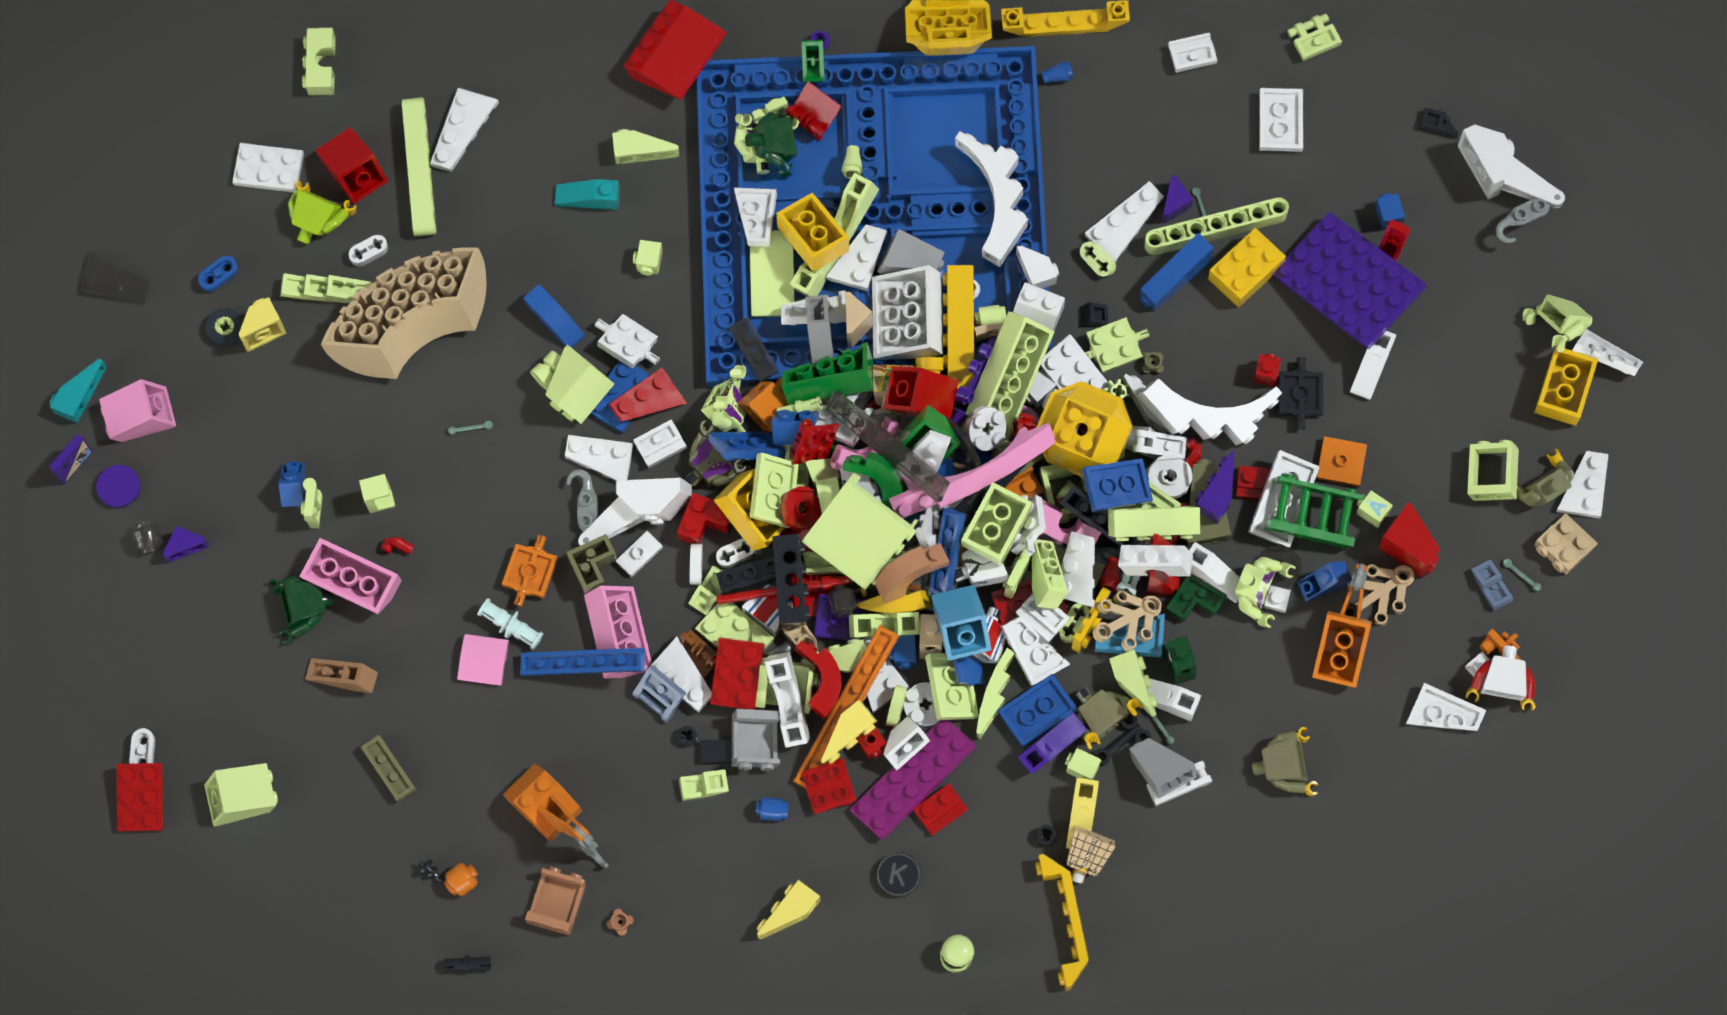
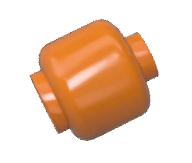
M458 863L445 874L446 880L444 884L454 896H465L477 886L476 876L478 872L471 864L467 866L464 863Z

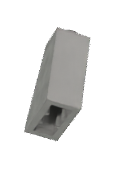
M898 229L891 239L877 272L889 274L927 265L940 272L945 262L942 260L945 252Z
M827 295L805 297L812 365L817 364L821 358L829 356V359L834 358Z
M1150 738L1137 742L1133 747L1129 748L1132 762L1158 798L1197 778L1195 764L1192 761Z

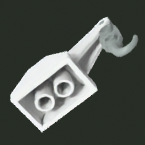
M1473 125L1463 130L1458 148L1487 199L1489 200L1499 195L1502 190L1530 200L1515 207L1505 219L1498 223L1496 235L1501 241L1505 243L1516 241L1515 238L1504 236V228L1526 225L1545 216L1550 207L1559 208L1562 206L1565 200L1564 193L1514 158V145L1510 139L1507 140L1503 133L1478 125Z
M578 469L572 471L567 477V485L571 484L575 476H580L583 479V487L577 499V523L583 531L578 540L580 546L605 534L610 539L643 521H649L653 525L664 524V521H671L687 504L692 495V485L681 478L616 481V494L619 497L598 517V499L588 472Z

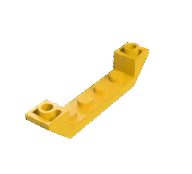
M1128 0L1107 2L1106 9L1023 14V8L1001 9L1003 30L1021 37L1108 32L1130 22Z
M1041 854L1038 858L1039 862H1035L1037 875H1042L1043 881L1061 878L1057 883L1059 893H1064L1065 902H1062L1064 916H1069L1070 924L1066 925L1069 938L1073 937L1075 946H1071L1073 960L1078 959V962L1062 965L1061 972H1058L1060 986L1064 985L1065 990L1068 991L1071 990L1087 966L1089 959L1070 871L1046 855Z

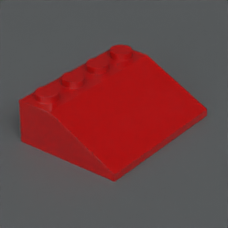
M669 0L628 58L624 67L633 80L682 100L727 35V32L687 6Z

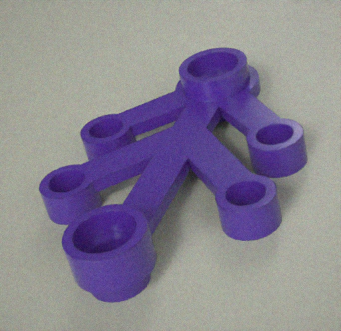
M992 337L988 344L983 343L981 345L979 356L986 359L972 360L970 362L969 372L976 375L968 387L960 386L955 397L956 402L964 405L972 403L974 399L973 390L979 383L998 337Z

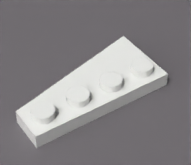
M1149 181L1086 231L1085 237L1090 242H1097L1116 263L1118 257L1141 230L1143 224L1150 218L1162 202L1164 196Z

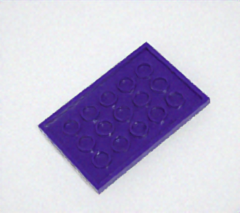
M1330 211L1273 273L1274 278L1368 350L1427 288L1425 282Z

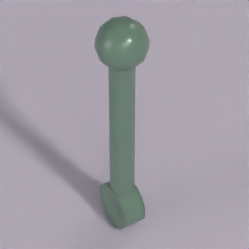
M1194 188L1192 194L1196 197L1202 217H1204L1206 213L1199 196L1201 191L1199 188Z
M486 421L484 424L459 428L451 426L448 428V433L454 435L456 432L482 428L491 430L493 423Z
M1505 559L1503 561V566L1505 568H1510L1511 570H1513L1516 574H1518L1521 578L1528 582L1532 586L1534 591H1539L1541 589V585L1539 583L1533 582L1530 578H1528L1525 574H1523L1520 570L1513 566L1512 561L1510 559Z
M1153 716L1152 719L1165 736L1166 743L1172 745L1174 738L1168 735L1158 718Z

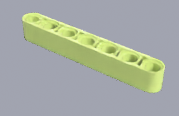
M424 98L402 99L413 233L415 237L435 235L436 223Z
M1274 198L1154 229L1146 235L1145 250L1151 255H1158L1182 249L1195 236L1191 232L1192 229L1200 230V234L1209 242L1251 231L1254 228L1259 229L1278 224L1286 219L1289 204L1283 198ZM1281 208L1283 212L1276 213L1273 209ZM1260 213L1263 217L1257 219L1253 214ZM1238 218L1242 223L1236 224L1232 219ZM1219 224L1222 228L1214 229L1211 225ZM1177 234L1180 236V239L1173 240L1170 236ZM1158 240L1160 244L1152 245L1149 241Z

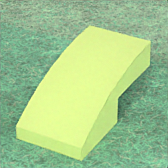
M712 566L703 583L698 586L688 603L705 615L717 603L716 596L722 595L716 573L722 570L716 566Z
M725 770L703 772L702 775L679 778L682 801L729 792Z

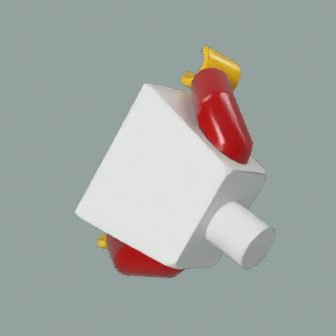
M1504 646L1502 656H1494L1492 660L1485 661L1476 671L1471 687L1466 692V698L1468 699V695L1473 692L1477 695L1475 702L1478 701L1479 690H1481L1482 694L1521 700L1522 710H1524L1526 703H1531V710L1533 711L1535 709L1533 698L1536 681L1530 668L1526 667L1525 661L1516 659L1517 648Z

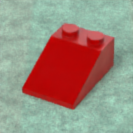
M1153 534L1151 545L1173 546L1159 534ZM1149 570L1146 594L1173 597L1174 590L1179 588V577L1168 576L1167 573L1160 570Z

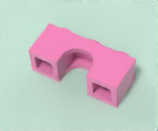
M1042 499L1046 530L1040 536L1046 534L1051 537L1053 542L1059 545H1063V543L1068 545L1071 532L1073 531L1095 538V543L1097 542L1101 532L1080 517L1070 528L1059 527V521L1063 512L1059 507Z

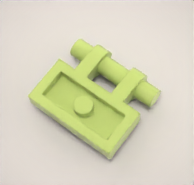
M1327 14L1313 16L1311 20L1305 23L1299 22L1294 24L1293 28L1287 30L1290 37L1296 35L1300 37L1294 40V45L1303 61L1341 45L1342 41L1333 24L1324 26V23L1329 21ZM1312 28L1317 29L1316 31L1307 34L1306 32L1307 30H1310Z

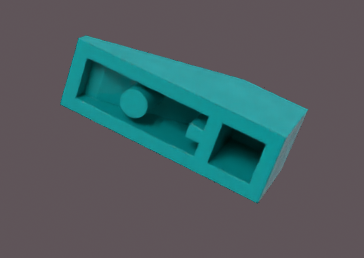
M595 179L556 184L554 205L618 210L620 199L619 181Z
M96 360L60 387L57 393L53 394L50 400V408L54 414L78 423L107 368L103 360Z

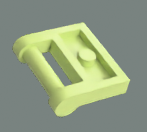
M307 478L303 482V487L306 490V499L302 501L301 514L304 515V519L310 528L319 529L323 496L321 491L317 489L316 481L313 478Z

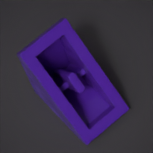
M1174 175L1171 176L1162 222L1165 223L1190 209L1193 202L1189 193Z
M176 526L163 555L167 562L171 563L209 548V544L205 537Z

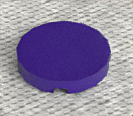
M113 465L99 475L96 489L100 499L106 505L113 508H123L137 499L141 490V484L136 472L130 467Z

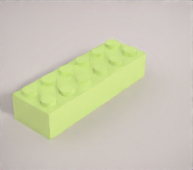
M1008 312L974 392V399L966 411L968 417L958 430L960 434L965 436L966 421L968 418L971 419L976 408L990 406L1004 413L1006 420L1005 441H1009L1012 434V421L1019 417L1055 331L1025 316ZM987 423L986 427L982 429L984 432L988 431L989 425Z

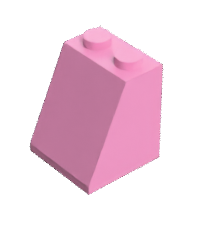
M140 379L99 399L109 439L125 442L176 427L165 386Z

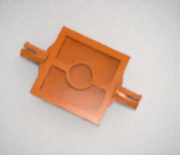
M537 536L534 547L515 545L502 581L503 587L517 592L513 603L515 606L522 607L526 595L545 598L558 556L548 554L542 549L546 540L544 536Z

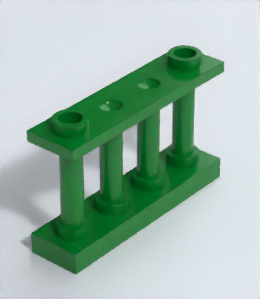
M1283 473L1281 476L1273 479V483L1281 484L1276 516L1265 521L1264 530L1346 549L1354 547L1355 538L1348 537V524L1353 501L1363 500V495L1357 494V490L1344 488L1343 491L1296 480L1290 474ZM1290 487L1302 489L1297 521H1294V524L1286 522V518H1284ZM1311 492L1323 494L1318 525L1315 526V529L1307 527V523H1305ZM1332 496L1344 499L1339 529L1336 533L1328 532V528H1326Z

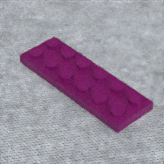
M940 720L926 734L930 742L898 770L892 767L850 809L851 813L880 840L883 841L977 748L976 744L949 720Z

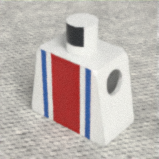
M767 584V585H766L765 587H763V588H769V587H773V586L770 585V584ZM777 595L748 600L742 606L743 612L776 638L781 630ZM788 599V606L793 608V602Z
M989 607L985 615L991 651L974 654L983 663H998L1000 661L1006 639L1000 628L1002 625L998 622L1001 611L994 607Z

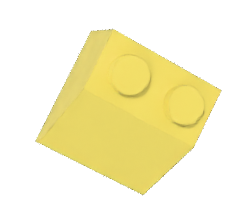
M269 297L258 299L248 308L239 332L247 352L286 334Z

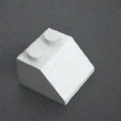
M1024 283L1013 313L1025 316L1054 331L1064 309L1065 298Z

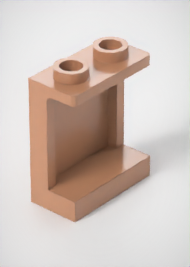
M554 867L542 868L534 900L525 920L528 924L570 936L586 888V882L582 880L583 877L575 873L565 875L561 873L560 869Z

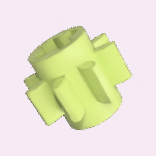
M1117 379L1115 383L1111 380L1107 381L1108 388L1102 389L1113 395L1118 393L1120 398L1130 396L1126 390L1128 385L1120 384L1121 379Z

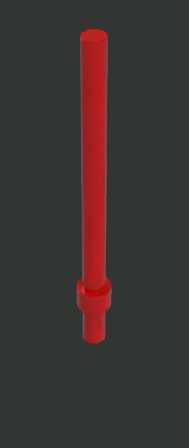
M846 575L832 578L824 576L820 580L803 582V584H808V590L819 588L827 590L832 589V586L849 584ZM777 587L716 596L717 604L776 596Z

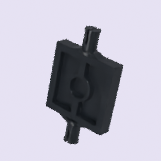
M1298 357L1297 370L1279 372V390L1282 392L1279 396V415L1297 417L1296 429L1300 430L1301 428V430H1305V417L1323 416V372L1306 370V358L1302 357L1301 365V357Z

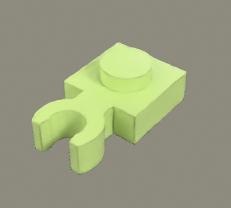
M785 97L773 99L765 105L764 109L753 111L754 122L758 124L759 120L768 112H781L782 115L780 117L787 115L788 103Z

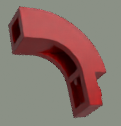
M1391 219L1379 249L1395 261H1398L1411 228Z
M801 640L796 646L795 651L817 669L820 676V688L808 702L807 706L825 720L833 710L840 694V670L836 660L825 647L818 654L816 652L818 649L808 641L804 643Z

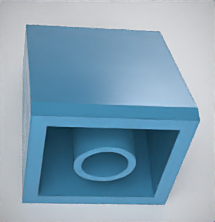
M975 585L931 595L935 617L948 661L991 651L986 617Z

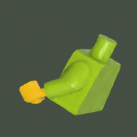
M301 181L296 182L297 190L293 192L288 202L292 224L301 228L297 240L307 244L310 243L313 233L322 236L329 234L340 226L348 216L356 213V205L351 209L347 208L350 205L349 200L344 202V209H341L340 205L310 193L309 183H306V186L301 188Z

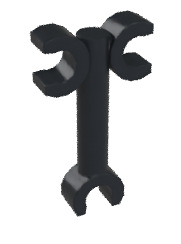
M1129 715L1133 721L1131 725H1127L1123 720L1121 721V727L1127 731L1106 749L1100 748L1095 751V757H1098L1100 754L1106 757L1101 763L1102 766H1106L1110 761V756L1134 737L1135 743L1141 742L1139 739L1141 735L1152 738L1151 733L1137 723L1136 716Z

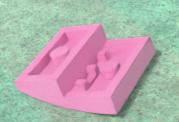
M465 634L457 680L502 685L509 640Z

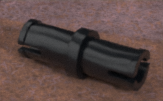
M466 955L464 958H445L444 967L446 968L444 970L445 973L465 972L466 974H470L471 971H491V962H489L491 957H470V955Z

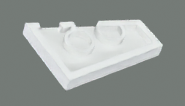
M1073 531L1071 532L1061 565L1068 594L1064 599L1094 607L1093 565L1095 538Z

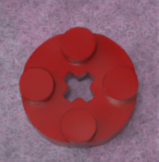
M799 486L783 494L781 513L784 525L797 531H806L811 529L821 517L819 497L812 493L814 491L811 488ZM800 503L805 508V512L801 513L799 511Z

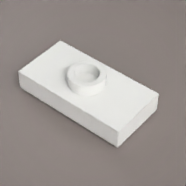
M646 531L616 560V563L632 578L663 546Z

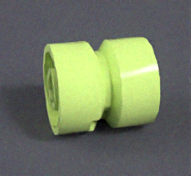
M553 350L543 358V364L538 363L530 371L534 379L545 390L549 387L561 357Z

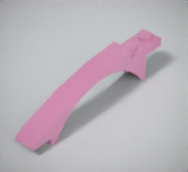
M1046 423L1029 431L1026 427L1019 429L1013 442L1001 454L984 465L965 473L941 478L904 476L903 479L908 491L889 498L893 512L904 518L936 504H939L940 508L1007 476L1055 443L1050 424Z

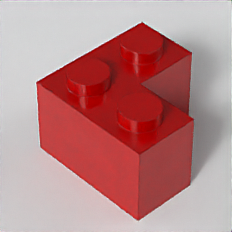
M692 493L677 532L678 539L689 544H701L707 527L728 534L731 522L713 499Z

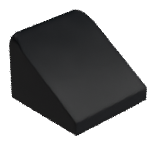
M1088 302L1081 306V326L1102 327L1108 324V305Z

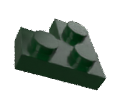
M1190 573V576L1185 578L1172 598L1166 611L1185 622L1197 604L1215 616L1227 595Z

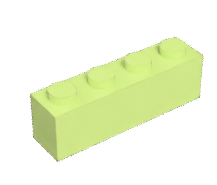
M1200 507L1108 509L1109 536L1116 537V541H1129V537L1137 536V540H1150V536H1153V534H1159L1164 539H1172V535H1180L1181 539L1193 538V534H1200Z

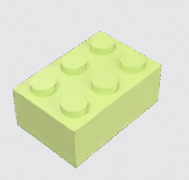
M992 482L961 540L962 546L1001 566L1032 509V502Z

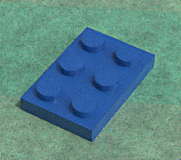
M618 361L608 376V379L614 383L613 387L590 415L623 434L632 420L620 422L609 404L648 378L650 374L637 366L631 369L621 361Z
M770 432L709 433L708 441L724 459L729 461H735L736 459L753 461L756 460L759 453L785 458L786 449L782 445H773V435Z
M1143 459L1095 465L1081 469L1092 512L1146 504L1153 501Z
M1051 674L999 709L998 714L1020 745L1025 748L1054 728L1071 713H1076L1078 708L1054 675Z

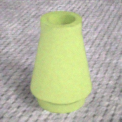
M854 145L847 147L842 166L844 176L849 179L852 178L854 173L861 175L863 172L859 147Z

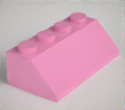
M319 538L299 576L376 614H379L392 600L402 581L398 574L322 538Z
M599 586L585 594V602L597 650L645 649V671L603 673V677L623 678L646 672L652 665L634 587Z

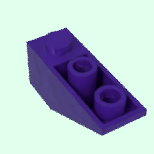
M1233 451L1230 452L1229 456H1223L1218 464L1220 467L1217 474L1214 472L1211 474L1206 483L1209 485L1205 492L1201 490L1195 500L1197 502L1196 507H1200V513L1216 523L1220 522L1231 503L1235 454Z
M1073 712L1025 749L1018 758L1029 772L1034 774L1082 735L1087 728Z

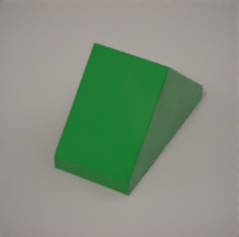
M802 40L803 82L824 81L823 40Z

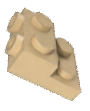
M1565 513L1537 539L1534 545L1541 556L1547 557L1553 562L1552 565L1557 571L1567 575L1598 543Z

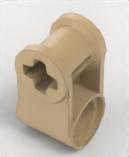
M807 625L780 627L783 635L794 648L802 640L804 643L807 641L812 643L818 649L817 640Z

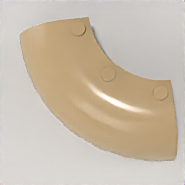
M453 248L452 251L444 253L435 251L432 252L433 255L424 258L420 256L405 261V265L395 270L390 268L376 277L377 281L368 287L364 286L353 296L354 300L347 307H343L340 310L341 315L335 323H331L322 340L321 345L335 362L353 372L371 377L397 379L408 359L430 341L454 332L475 331L486 296V269L479 248Z

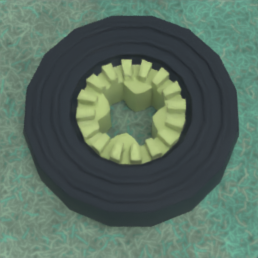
M220 308L208 317L206 332L214 344L222 347L232 346L241 340L239 332L244 321L237 311L230 308ZM228 323L230 329L223 332L220 327Z

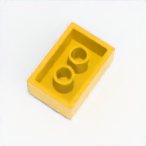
M813 192L777 212V228L813 272L849 252L848 235Z
M1254 228L1210 269L1208 279L1239 308L1273 276V273L1285 262L1286 256L1260 231Z
M1556 346L1534 413L1576 426L1584 408L1598 359L1565 349L1563 352H1557Z
M755 469L740 473L714 499L715 503L753 551L767 547L773 541L772 536H778L785 529L781 526L749 518Z

